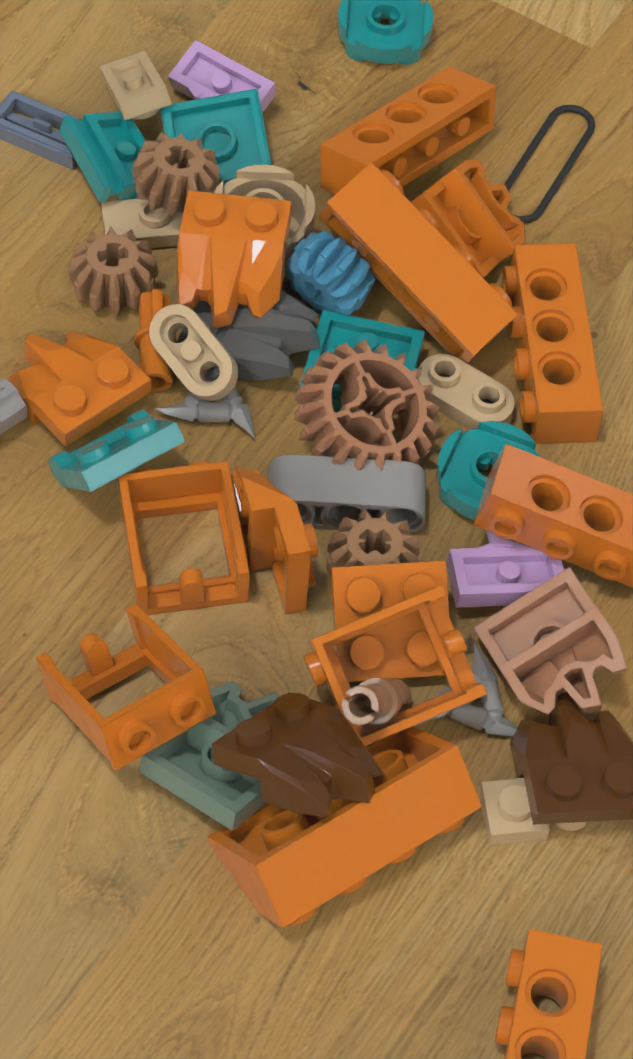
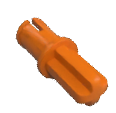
M152 289L151 292H142L140 295L139 331L134 335V345L140 350V369L151 379L152 392L164 391L170 388L171 383H173L171 368L154 348L149 336V328L153 317L159 310L170 305L169 296L163 294L161 289Z

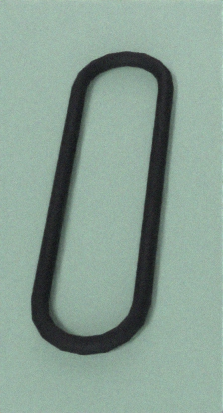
M562 105L555 108L549 114L504 183L509 191L559 114L574 112L587 120L588 127L538 208L527 216L514 215L519 217L523 223L537 220L542 215L592 136L595 129L594 117L586 109L576 105Z

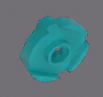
M342 0L338 11L337 30L340 39L345 44L346 54L355 61L368 60L376 63L411 65L420 59L421 51L430 42L434 19L433 10L427 0H425L424 4L420 0ZM386 18L390 19L391 25H381L379 23L381 19Z
M496 421L479 422L478 429L462 433L463 428L453 432L446 439L439 452L436 478L439 485L438 495L444 505L453 508L465 517L475 520L487 482V478L482 476L477 469L487 470L490 464L494 465L505 444L540 457L535 450L536 443L526 432L510 424Z

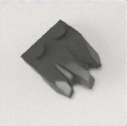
M282 289L280 300L262 318L254 316L247 305L239 304L233 321L229 326L213 329L211 308L207 301H199L193 309L234 358L238 367L237 380L265 381L293 376L294 365L288 356L292 353L320 348L319 334L311 323L319 314ZM188 328L182 329L176 343H181L187 338Z

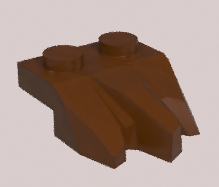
M566 691L557 696L555 707L549 713V725L526 720L520 721L510 742L516 778H524L533 825L633 819V741L609 710L597 712L594 720L588 721L574 699Z
M289 692L275 699L274 703L251 718L238 723L233 730L212 743L215 765L260 780L263 802L294 813L327 818L333 810L331 799L340 798L369 803L375 792L372 777L384 774L336 707L309 699L308 696L301 693Z

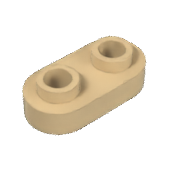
M181 304L168 305L156 313L149 328L151 343L184 386L203 400L214 401L227 396L236 385L238 367L234 358L202 318L192 309ZM181 328H188L187 338L181 343H175V333ZM211 367H219L220 373L218 378L211 383H207L205 380L206 372Z
M448 354L430 356L419 366V368L422 367L421 376L418 379L420 385L434 386L433 394L427 401L439 405L438 411L469 430L478 429L479 422L496 421L506 424L511 423L515 401L513 394L505 385L461 359ZM482 399H488L493 403H485L482 401Z

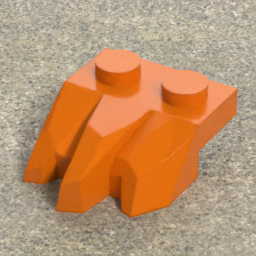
M479 159L463 161L411 201L417 209L419 207L423 208L435 218L440 227V234L453 247L455 245L460 246L469 253L476 264L475 270L483 278L499 262L513 253L514 245H522L526 241L524 223L507 209L511 196L505 184H490L485 178V169Z
M188 190L177 247L176 288L178 304L185 305L193 310L199 301H207L211 308L213 329L231 325L239 304L247 305L254 316L262 318L280 300L285 273V251L293 214L292 201Z
M71 331L65 335L64 345L31 333L25 340L24 356L31 367L20 370L8 377L9 382L18 389L19 395L27 405V418L34 425L42 421L65 447L151 393V379L119 346L76 331Z
M236 466V472H232L231 479L237 502L249 572L271 568L284 614L306 611L308 588L315 587L316 585L315 571L311 558L318 557V545L313 525L311 523L303 525L297 503L261 475L258 469L247 470Z

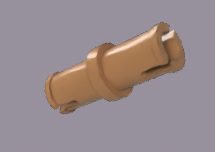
M382 677L369 678L361 682L359 686L349 689L346 694L351 697L343 698L341 703L345 717L352 723L357 725L367 723L372 725L384 724L392 720L399 712L407 709L402 705L410 704L411 692L402 680L396 678L385 679Z

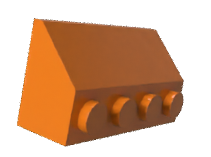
M411 726L365 746L384 773L378 777H372L375 792L369 803L340 798L331 799L333 810L327 818L294 813L266 803L233 831L224 826L208 835L207 838L216 854L258 913L281 928L303 923L316 913L317 907L337 895L348 894L361 888L366 883L368 876L388 864H397L407 860L416 852L417 846L435 835L446 834L456 830L464 823L465 817L482 807L456 744Z

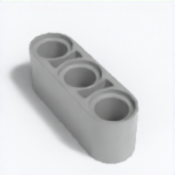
M295 454L276 457L269 464L268 481L297 503L303 525L311 523L314 529L339 530V524L344 516L358 521L359 514H361L364 508L372 518H380L388 509L391 523L394 524L407 520L410 533L418 531L425 523L426 473L417 464L406 461L400 463L398 461L385 460L383 470L381 471L375 464V459H367L364 468L356 470L354 467L356 458H346L343 464L334 465L332 464L333 457Z

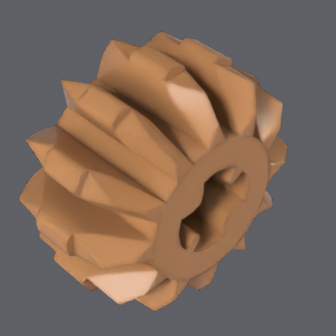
M182 131L176 138H170L165 133L160 132L155 141L145 140L137 160L134 161L132 170L137 198L149 200L151 211L160 208L168 210L170 218L177 211L184 212L188 190L214 193L218 186L220 173L219 166L216 165L215 151L203 149L201 138L193 141L184 139Z
M112 226L104 236L90 231L87 243H76L73 259H71V265H69L70 281H72L75 287V294L78 296L79 302L90 301V306H92L94 313L104 307H110L115 316L122 306H127L137 311L140 295L142 292H151L154 289L155 278L158 276V265L155 261V256L152 255V249L149 246L148 240L137 241L132 229L123 235H117Z
M365 508L359 514L358 521L344 516L339 524V532H333L328 539L327 552L329 556L327 557L326 567L329 576L330 567L420 562L418 561L421 548L419 537L409 535L410 527L407 520L392 524L388 509L380 518H372Z

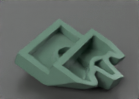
M234 681L210 689L216 711L215 715L143 755L139 770L140 773L232 831L264 806L266 802L262 801L260 780L214 764L212 743L233 730L238 723L251 718L274 703L275 699L279 697L277 692H274L252 702L242 701L240 699L242 689Z

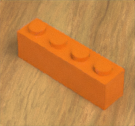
M370 162L327 201L319 219L338 238H344L348 246L357 249V254L360 258L368 261L370 265L369 271L450 355L468 364L518 315L511 308L512 301L501 287L494 283L488 284L475 270L476 264L467 251L457 245L453 247L440 234L439 224L428 211L420 207L417 209L403 195V187L393 174L387 170L380 171Z

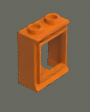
M199 461L188 466L158 470L142 468L133 473H125L118 477L119 504L135 603L147 615L248 602L249 568L228 461L215 463ZM217 509L229 576L203 579L202 572L199 569L190 568L180 573L179 582L147 586L137 519Z
M442 585L308 640L313 652L303 655L312 680L316 688L327 685L335 704L334 707L345 717L341 702L343 698L351 697L346 694L351 687L333 646L418 611L451 691L403 710L392 720L384 724L357 725L345 717L365 746L487 695L483 683L476 682L464 653L467 651L463 636L459 629H454L442 601V598L446 596Z
M136 604L126 608L136 644L111 657L107 643L95 633L86 635L80 642V650L87 671L68 680L56 668L54 660L46 652L36 657L50 701L57 703L110 761L114 771L216 714L204 669ZM147 666H150L167 683L106 718H103L87 701V699Z

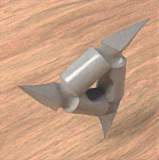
M211 367L206 372L205 380L207 383H211L218 378L220 373L219 367ZM235 387L227 396L221 398V402L210 403L189 392L184 399V404L179 403L169 407L153 409L192 422L194 419H197L198 422L229 423V420L233 419L235 423L243 427L255 438L248 405L243 404V398Z
M475 642L472 672L476 682L483 683L487 695L480 697L483 707H475L466 703L417 724V726L449 714L450 719L479 731L484 728L486 730L485 733L514 736L517 727L507 718L502 717L504 710L498 682L495 681L498 678ZM449 686L444 689V693L451 691ZM439 691V692L436 694V696H439V695L444 694V693H441V692Z

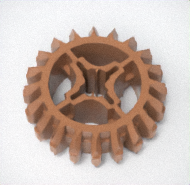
M366 340L358 342L353 349L345 342L343 345L337 346L333 353L329 351L323 353L317 359L315 365L309 367L303 375V385L296 392L295 401L300 406L295 411L294 420L306 425L300 432L299 440L314 441L316 446L311 451V456L324 455L333 457L332 464L334 465L343 464L346 458H356L354 463L356 470H362L367 459H375V464L381 471L383 470L385 460H393L400 463L406 461L418 465L419 459H423L431 450L432 443L430 440L437 434L439 425L433 419L438 414L440 407L427 401L433 394L434 386L420 385L418 382L422 367L410 371L404 366L406 353L398 355L393 359L388 355L387 343L379 345L372 352ZM338 384L342 392L339 397L342 408L339 412L334 413L331 394L333 385ZM396 413L399 414L401 421V436L398 443H396L392 434L395 430L392 416Z

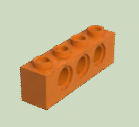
M447 67L321 143V188L336 194L370 162L380 171H389L397 178L402 187L494 129L496 85L454 67Z
M576 243L514 245L511 266H503L502 289L509 297H512L513 307L511 308L518 314L508 325V333L510 338L518 339L519 348L514 350L513 361L515 379L524 380L525 391L520 393L521 422L530 423L531 436L536 444L596 442L603 415V405Z
M505 444L488 475L473 525L491 531L500 538L511 539L544 552L553 559L564 560L594 572L603 579L617 581L633 588V494Z
M529 929L523 950L512 948L505 985L516 987L513 1007L501 1006L494 1042L506 1045L504 1059H522L521 1057L527 1054H538L545 1059H585L603 944ZM537 996L550 997L559 1004L561 1010L555 1013L541 1011L534 1005L532 999Z

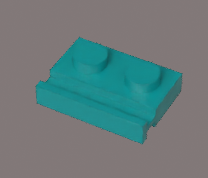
M120 111L84 114L82 120H73L71 115L64 116L59 131L98 201L106 202L108 196L116 195L119 200L137 198L132 170L134 161L137 160L145 139L134 120L131 118L124 121Z

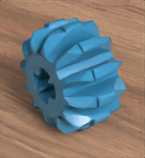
M322 231L319 234L311 232L306 239H302L292 250L293 254L287 260V266L285 267V275L291 281L289 284L291 289L302 296V302H308L312 305L315 312L319 313L327 310L351 315L354 311H358L367 300L366 296L370 293L371 287L375 282L373 274L369 271L370 265L368 261L360 258L356 248H351L346 244L344 238L339 237L335 239L331 233Z

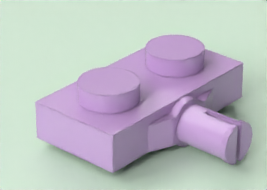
M197 40L194 41L168 75L171 87L193 98V100L258 88L262 113L277 94L274 82Z
M486 530L488 544L478 548L450 549L446 560L456 608L508 606L564 571L561 560L553 559L544 552L518 542H513L511 539L500 538Z

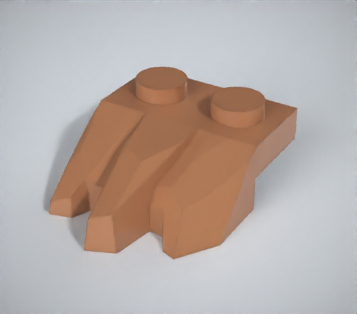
M570 567L473 627L520 702L546 714H549L554 709L557 696L565 690L586 713L600 711L602 704L593 675L605 670L613 675L627 671L617 635L597 605L595 606Z

